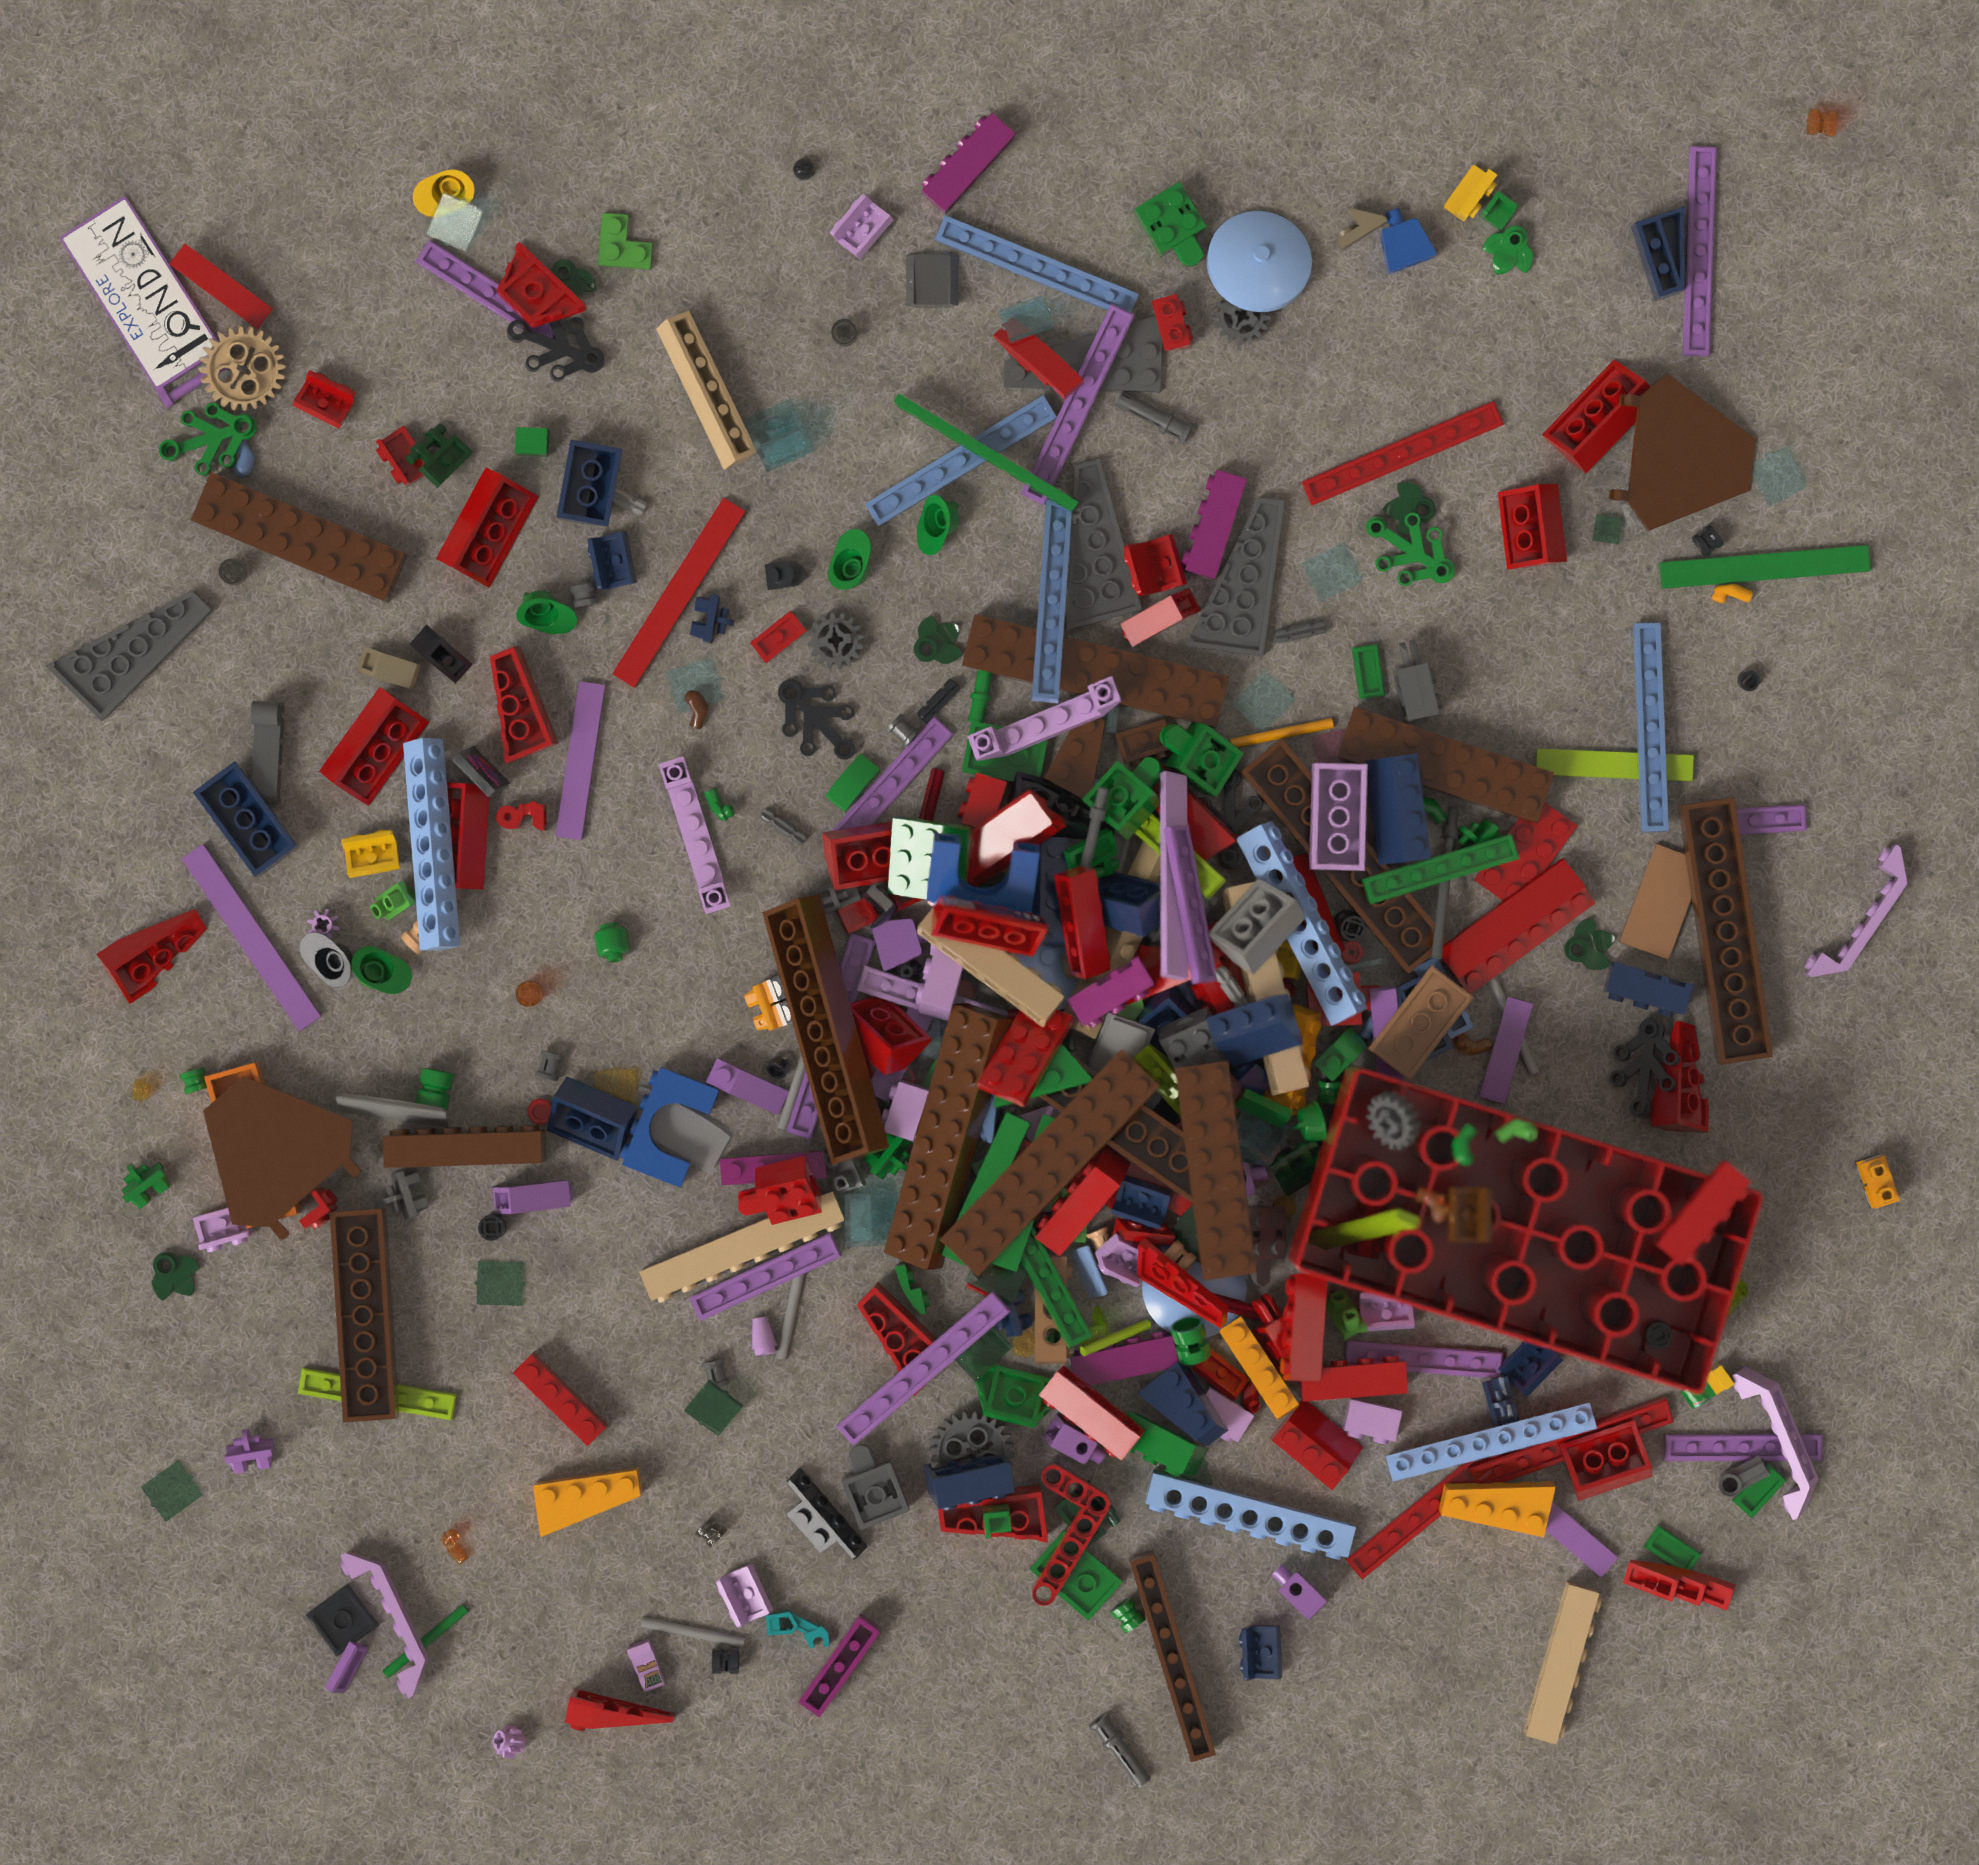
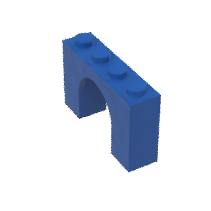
M934 832L926 901L936 904L940 895L954 896L957 899L971 902L978 901L985 905L1005 907L1008 910L1032 912L1040 854L1039 844L1013 842L1010 866L1005 878L995 886L978 888L965 882L958 872L960 835Z
M661 1066L659 1071L654 1070L649 1085L653 1087L649 1096L646 1094L643 1096L639 1109L643 1110L640 1120L634 1119L629 1132L633 1134V1138L630 1144L625 1143L620 1158L624 1159L623 1166L681 1188L691 1162L667 1153L656 1145L651 1135L652 1119L661 1107L671 1103L683 1104L706 1114H711L720 1089Z

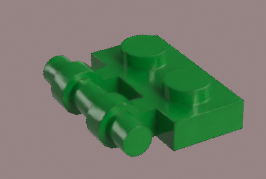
M1107 828L1098 834L1090 867L1098 865L1095 869L1098 879L1101 877L1106 878L1112 875L1114 870L1120 868V863L1116 858L1110 861V858L1118 854L1112 831ZM1086 839L1063 851L1068 869L1080 866Z

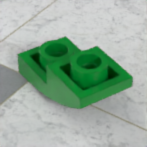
M860 753L833 784L825 797L846 813L862 796L863 790L880 773V768Z
M906 1263L895 1265L900 1285L908 1300L921 1315L926 1314V1307H930L928 1292H922L921 1286L911 1288L910 1284L915 1283L912 1268H907Z

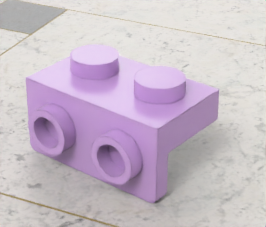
M862 194L859 199L852 203L847 213L835 223L830 234L841 246L858 259H861L893 222V218L874 204L867 195Z
M228 1207L193 1217L200 1241L198 1244L199 1250L207 1249V1252L216 1251L223 1248L222 1244L231 1241L233 1245L241 1244L248 1241L247 1237L253 1233L252 1227L246 1229L244 1225H232Z
M1116 1233L1095 1252L1099 1262L1098 1267L1105 1275L1113 1276L1124 1284L1128 1283L1138 1287L1141 1284L1137 1277L1138 1243L1124 1240L1121 1235Z
M1360 1293L1359 1311L1368 1327V1331L1414 1328L1412 1306L1371 1293Z
M752 1563L730 1571L716 1580L718 1592L723 1597L729 1609V1615L737 1628L774 1610Z

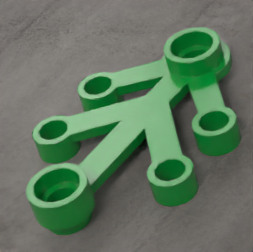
M211 402L206 405L205 414L211 419H220L231 425L219 429L198 418L194 412L185 411L180 418L182 424L190 428L194 427L206 434L180 443L171 439L164 440L159 446V454L163 459L174 462L181 457L182 453L208 445L201 460L197 461L194 467L197 474L206 477L212 472L211 463L223 440L232 437L226 452L220 454L219 463L225 468H233L237 462L235 455L243 440L251 439L257 432V422L251 415L240 414L234 416L222 410V407L217 403ZM212 407H217L215 415L210 414ZM188 415L193 416L191 423H186L185 421ZM244 423H248V430L242 432V425ZM171 447H175L176 452L173 456H169L168 450ZM226 456H231L229 464L224 463ZM202 464L207 465V469L205 472H200V466Z
M1410 512L1405 517V524L1409 527L1412 544L1387 528V522L1383 517L1373 516L1367 521L1366 531L1370 536L1375 538L1382 537L1405 552V554L1390 557L1386 555L1379 556L1375 563L1379 571L1385 572L1390 567L1420 562L1428 567L1412 572L1409 570L1400 571L1397 576L1400 585L1408 586L1413 581L1431 578L1436 583L1443 584L1453 578L1455 567L1451 560L1444 557L1441 542L1443 533L1439 527L1433 526L1427 531V539L1432 542L1434 558L1424 552L1419 526L1421 517L1418 513ZM1409 516H1416L1418 522L1415 525H1411L1408 522ZM1373 523L1381 525L1379 532L1372 530L1371 525ZM1437 530L1440 534L1439 538L1432 539L1430 532ZM1386 559L1389 565L1386 568H1381L1379 560ZM1439 566L1446 568L1447 572L1445 575L1437 573ZM1403 573H1407L1410 576V580L1406 583L1400 579Z

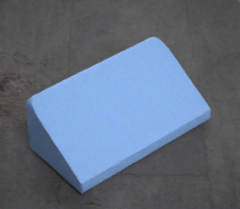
M1085 1244L1071 1250V1255L1088 1297L1092 1299L1106 1295L1108 1292L1089 1245Z

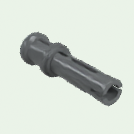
M1122 391L1115 405L1158 427L1161 434L1167 433L1179 439L1182 445H1184L1194 426L1191 422L1188 424L1174 417V413L1167 412L1166 414L1125 391Z
M1104 1713L1089 1725V1728L1096 1731L1103 1741V1747L1112 1751L1134 1781L1136 1787L1139 1788L1146 1784L1151 1777L1122 1740L1123 1733L1121 1730L1117 1731L1109 1720L1110 1715Z

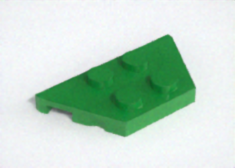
M1061 1043L1029 1099L1087 1084L1092 1080V1077ZM995 1095L994 1108L1013 1104V1102Z
M972 1359L971 1370L984 1416L1035 1429L1052 1409L1044 1403L1043 1398L1039 1395L1052 1378Z

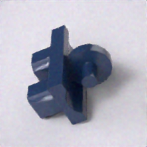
M711 594V597H696L694 611L708 613L706 623L692 621L690 635L703 639L705 643L712 644L716 623L719 624L717 633L725 635L726 625L734 626L735 620L728 619L729 609L722 608L720 617H717L720 602L718 595Z
M1004 1289L996 1291L997 1295L1011 1309L1006 1316L996 1323L998 1330L1005 1328L1007 1337L1023 1335L1022 1331L1033 1326L1029 1313L1017 1315L1015 1308L1016 1305L1025 1303L1023 1290Z
M1507 1375L1483 1381L1482 1386L1494 1428L1518 1422L1519 1417Z

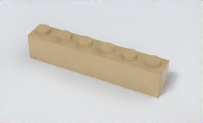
M686 311L666 319L656 330L723 469L726 470L747 461L757 453L756 448L690 312Z
M932 908L919 924L917 933L1044 1027L1063 1003L1065 996L1062 995V990L1053 983L1047 984L1043 981L1041 975L1031 967L1027 969L1020 964V959L1012 952L1007 951L1006 953L1003 950L932 936Z
M1567 1581L1565 1583L1523 1731L1528 1737L1557 1744L1558 1738H1563L1566 1724L1563 1723L1565 1713H1570L1573 1698H1570L1572 1688H1577L1580 1679V1673H1577L1579 1663H1584L1587 1655V1648L1584 1647L1587 1637L1591 1638L1593 1634L1594 1623L1591 1621L1594 1612L1598 1613L1602 1598L1599 1597V1592L1595 1589Z

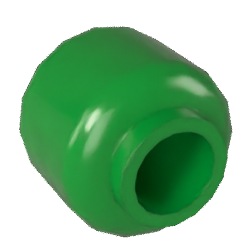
M617 922L599 926V930L594 934L597 955L600 958L607 959L609 963L622 961L623 955L630 951L627 929L619 926Z

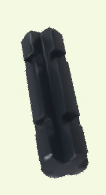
M952 678L944 684L945 687L943 689L940 688L926 702V707L922 706L917 712L918 717L925 723H929L934 717L933 714L935 712L938 713L952 699L950 696L952 694L955 696L961 689L960 685Z

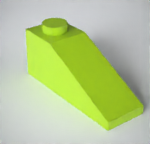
M1149 1044L1135 1058L1163 1084L1157 1092L1181 1117L1175 1068L1167 1056Z

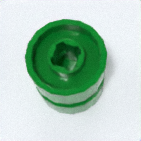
M422 1067L419 1079L423 1087L417 1089L415 1103L448 1110L451 1096L447 1093V1090L452 1088L455 1074Z
M1185 1317L1175 1321L1170 1326L1173 1341L1176 1344L1175 1349L1178 1361L1181 1364H1198L1211 1356L1209 1341L1205 1337L1204 1321L1201 1317Z

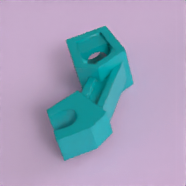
M791 1609L769 1613L765 1616L767 1635L793 1634L796 1629L804 1633L803 1635L810 1648H815L814 1639L816 1637H821L824 1640V1647L830 1646L829 1632L823 1625L819 1626L792 1613ZM789 1616L793 1627L781 1628L780 1617L788 1618Z

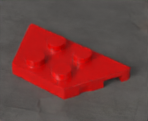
M520 241L516 244L515 255L512 262L508 263L505 269V276L501 279L496 291L532 328L587 310L585 303Z

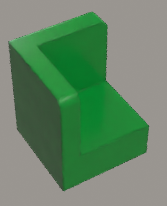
M1497 191L1479 217L1499 231H1502L1519 205Z
M517 427L515 454L517 456L549 457L550 431L548 428Z
M1009 1503L983 1506L986 1539L991 1538V1533L1011 1531Z

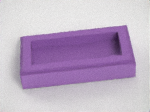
M349 1642L325 1688L330 1692L345 1693L368 1647L360 1642Z

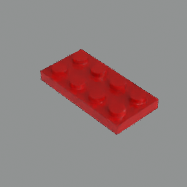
M1544 802L1537 824L1517 819L1506 834H1512L1520 859L1479 871L1473 880L1504 901L1547 869L1577 828V825Z
M1019 1010L978 1080V1088L1025 1107L1074 1023L1073 1016L1057 1010L1047 1024L1042 1027Z

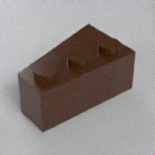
M1098 718L1071 729L1044 778L1074 796L1083 799L1095 784L1106 722Z

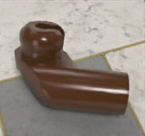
M689 690L685 694V701L694 712L689 725L696 729H702L709 705L700 692Z

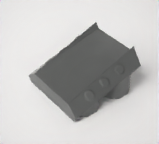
M906 255V306L915 308H950L958 306V255Z

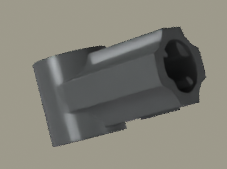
M1758 1454L1733 1469L1722 1472L1719 1477L1718 1488L1724 1496L1734 1497L1740 1491L1769 1476L1770 1472ZM1726 1478H1734L1738 1485L1733 1489L1725 1488L1723 1481Z

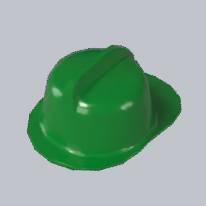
M936 494L930 495L926 499L916 529L917 544L924 554L929 556L937 554L943 547L946 537L958 529L960 522L958 503L945 501Z
M859 529L846 531L836 544L828 569V580L838 590L855 588L864 583L869 577V559L872 547L870 539L865 532Z
M537 590L531 593L525 592L523 603L516 612V617L520 624L551 635L568 633L575 628L577 623V616L574 610L565 604L557 602L555 597L546 590Z
M365 946L353 955L351 962L352 971L364 987L391 995L399 994L410 986L412 972L408 964L402 959L374 946Z
M1313 1100V1102L1298 1109V1123L1294 1126V1129H1300L1303 1138L1307 1141L1325 1140L1327 1130L1324 1117L1318 1102Z

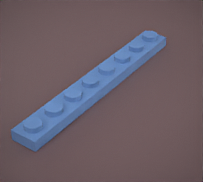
M946 215L935 238V241L1106 311L1113 304L1131 313L1139 295Z
M1044 395L978 434L974 439L995 452L1001 453L1052 422L1057 416ZM960 445L865 503V506L878 527L980 466L986 460Z
M1046 500L1032 701L1058 703L1072 512L1052 500Z
M1634 623L1633 643L1641 832H1668L1661 623Z

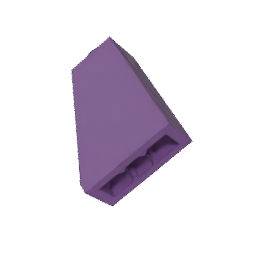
M568 1180L492 1187L495 1213L500 1214L571 1207L573 1190Z

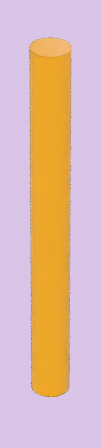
M1332 718L1231 738L1230 743L1239 748L1334 728Z

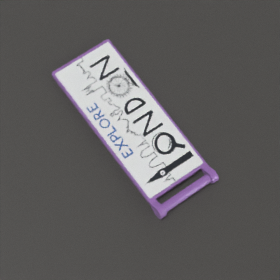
M127 197L120 198L62 235L60 240L154 386L164 405L169 409L175 405L174 402L203 384L200 379L206 373H199L169 393L164 388L202 364L203 362L199 358L207 357L208 355L203 350V347L211 348L213 346L209 341L210 338L218 340ZM222 368L219 373L225 369L228 371L230 368Z

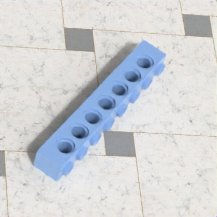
M420 738L403 743L420 951H441L460 947L443 739Z
M1271 821L1261 824L1236 838L1256 879L1263 880L1287 895L1291 893L1303 912L1307 922L1306 928L1300 923L1287 937V940L1331 1026L1366 1010L1365 997L1357 989L1351 970L1345 966L1341 958V950L1333 942L1327 923L1321 919L1317 911V903L1309 895L1303 876L1297 872L1293 864V856L1285 848L1279 829ZM1266 846L1271 851L1270 858L1265 853ZM1277 870H1280L1283 875L1282 881L1277 877ZM1313 940L1318 943V951L1313 947ZM1325 963L1331 969L1330 975L1325 971ZM1337 987L1342 990V998L1337 995Z
M1586 1403L1386 1456L1392 1481L1396 1482L1597 1429L1591 1405Z
M1152 1471L1145 1497V1504H1149V1509L1161 1513H1164L1165 1509L1175 1511L1174 1516L1183 1519H1189L1190 1516L1200 1518L1199 1522L1209 1526H1215V1522L1224 1524L1225 1529L1232 1532L1240 1533L1241 1529L1250 1531V1536L1265 1540L1266 1536L1276 1538L1275 1543L1284 1546H1290L1291 1543L1301 1545V1550L1316 1553V1549L1325 1551L1327 1557L1341 1560L1342 1556L1348 1558L1356 1526L1352 1523L1157 1471ZM1170 1490H1178L1181 1493V1498L1175 1503L1169 1502L1166 1499L1167 1493ZM1201 1496L1206 1499L1204 1508L1195 1509L1192 1507V1500L1195 1497ZM1222 1503H1227L1231 1506V1512L1227 1516H1221L1217 1513V1508ZM1247 1510H1253L1257 1514L1256 1519L1251 1523L1242 1520V1515ZM1279 1517L1282 1520L1281 1526L1275 1530L1270 1529L1267 1525L1270 1518ZM1299 1523L1305 1524L1307 1526L1306 1533L1303 1536L1294 1535L1293 1528ZM1323 1530L1332 1532V1539L1327 1543H1322L1318 1540V1535Z

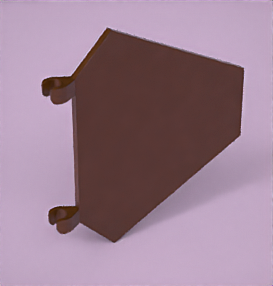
M1667 373L1640 396L1632 394L1620 395L1619 404L1637 407L1628 490L1611 489L1609 491V499L1627 501L1647 531L1750 491L1756 439Z
M245 1076L241 1077L203 1110L232 1225L270 1227L280 1240H284L289 1236V1231L282 1225L279 1219L341 1165L352 1177H357L361 1173V1169L350 1158L353 1120Z

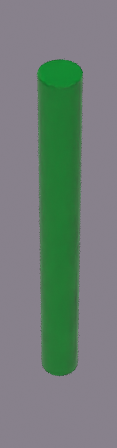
M464 1604L459 1606L420 1639L424 1648L429 1646L469 1612ZM406 1653L401 1654L382 1670L387 1678H390L410 1661Z

